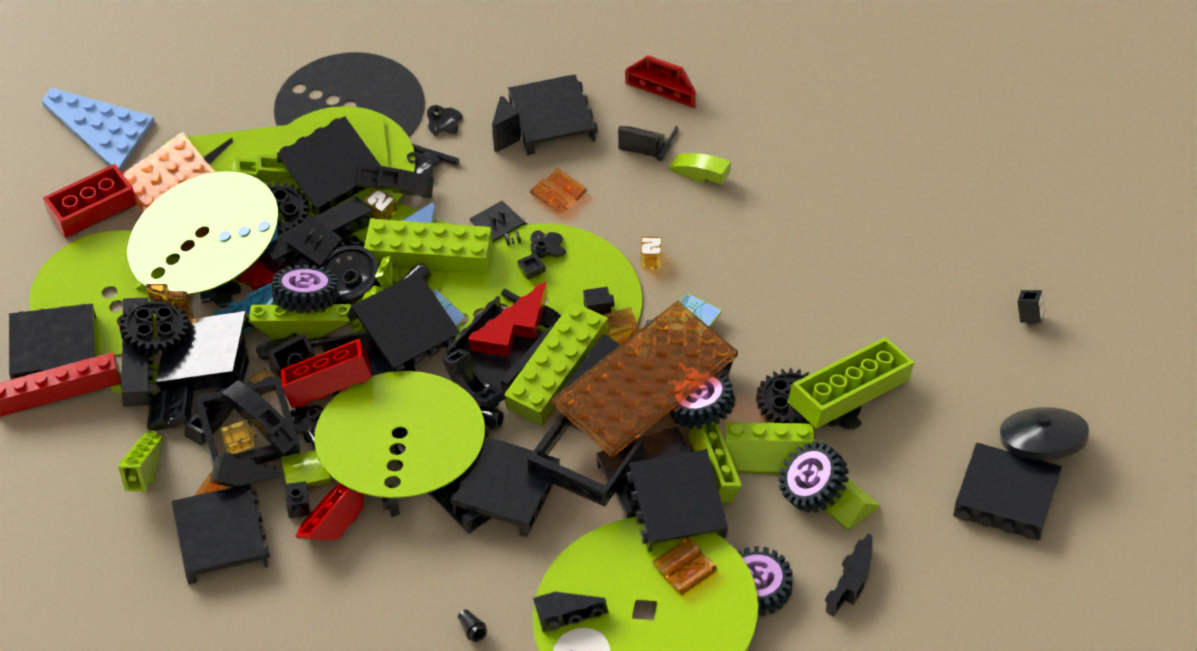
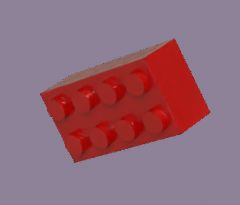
M116 164L43 197L47 214L65 238L137 204L132 185Z
M361 339L354 340L281 369L282 389L292 409L304 407L315 399H324L333 392L344 391L353 384H362L372 377L370 359Z

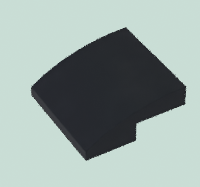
M187 383L174 392L165 388L151 396L147 429L149 431L166 429L190 420L194 388Z

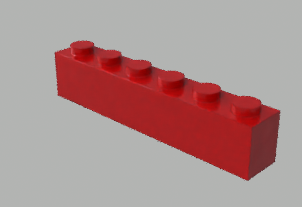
M113 352L1 382L0 417L122 384L120 367Z

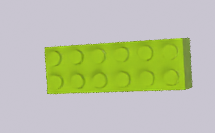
M370 219L364 248L368 249L375 256L379 266L383 257L391 255L399 268L412 269L416 264L423 263L428 270L487 274L493 243L491 227Z
M572 301L504 394L506 397V409L543 426L561 401L559 397L561 391L602 334L608 335V318Z
M884 337L793 383L788 403L815 428H819L909 381L915 362L888 338Z

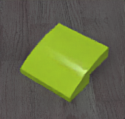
M316 450L281 457L286 484L306 481L307 487L331 483L330 474L320 463Z

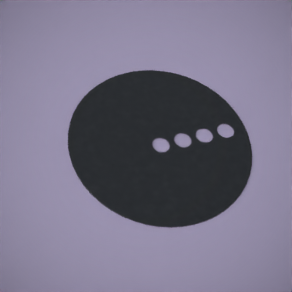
M362 52L338 53L306 64L284 82L276 96L274 118L277 126L288 125L301 116L313 111L340 107L347 101H353L356 103V107L373 110L387 116L396 122L409 137L417 128L423 116L424 93L413 73L402 64L390 58ZM297 84L306 86V90L302 93H295L292 91V88ZM312 90H320L323 93L318 99L309 97V93ZM331 95L338 96L340 99L334 105L327 104L325 100Z

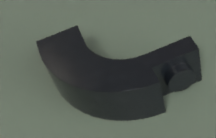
M458 349L442 359L452 381L466 390L477 402L480 409L495 408L501 401L506 399L503 391L490 386L481 377L470 353Z

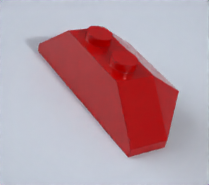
M646 55L625 69V84L695 108L696 91L688 74L682 67Z
M340 483L337 484L301 523L295 536L297 539L337 540L341 538L347 527L357 519L358 514L363 510L364 494L351 490Z

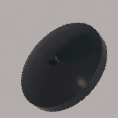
M1055 407L1030 408L1016 412L1003 421L1000 427V440L1005 449L1023 458L1033 460L1060 459L1073 455L1085 447L1089 440V427L1084 418L1066 409Z

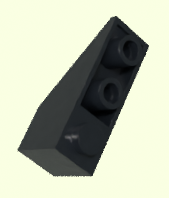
M225 452L224 455L215 457L210 482L231 488L283 476L284 472L278 471L276 466L269 464L261 466L257 464L256 460L248 458L240 460L237 459V455Z
M552 592L533 598L543 632L554 631L559 627L578 624L583 620L598 618L603 614L609 613L606 599L603 597Z

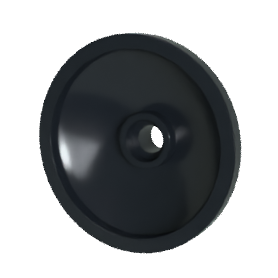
M351 245L341 247L330 253L320 268H325V271L330 270L332 274L336 275L338 280L337 301L348 302L363 297L375 285L377 281L375 275L379 265L375 256L368 249Z

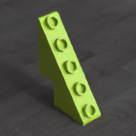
M333 304L331 307L327 306L325 310L320 308L319 312H315L312 309L311 313H306V310H302V313H297V309L290 312L288 308L282 309L281 305H251L249 322L273 340L283 339L293 333L298 335L305 333L308 339L320 338L351 322L346 314L352 305Z
M155 431L145 432L118 464L125 491L147 492L148 484L155 483L163 435H158Z

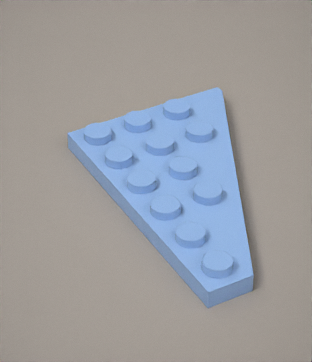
M50 88L42 99L43 106L48 111H51L56 118L58 117L65 127L73 134H76L78 139L83 140L90 150L102 158L103 162L108 163L110 166L116 164L120 171L155 122L154 116Z

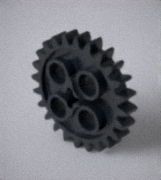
M278 182L275 183V186L268 183V188L273 193L278 206L277 235L303 222L308 213H310L309 200L306 199L304 193L301 194L300 188L295 190L294 184L287 187L286 182L282 186H279Z
M151 298V302L143 299V304L135 302V308L128 306V312L124 311L123 317L120 318L121 338L125 339V344H130L131 349L138 347V353L146 350V355L151 351L158 355L159 350L166 354L167 348L174 351V345L181 346V341H186V335L189 334L188 315L184 314L183 308L178 309L177 303L171 306V300L163 303L162 298L158 302H155L154 298ZM153 313L156 314L157 339L153 338Z
M792 368L789 369V373L781 369V374L773 371V378L767 375L766 381H761L760 387L757 388L756 402L757 409H761V416L766 415V421L773 419V423L810 424L794 407L793 413H790L788 403L789 385L808 376L809 372L802 375L801 369L796 373H793Z

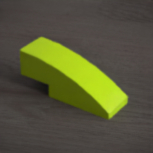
M678 154L669 166V170L703 184L706 180H710L722 185L731 172V161L706 154Z
M256 154L255 159L235 158L232 166V172L244 173L262 182L292 177L283 162L277 163V156Z

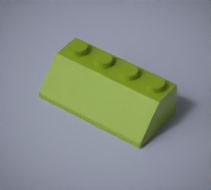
M726 422L725 443L737 473L781 474L780 469L787 468L783 464L785 459L789 462L792 460L789 456L791 452L797 455L796 448L800 446L805 450L804 444L809 443L812 446V442H814L812 424Z

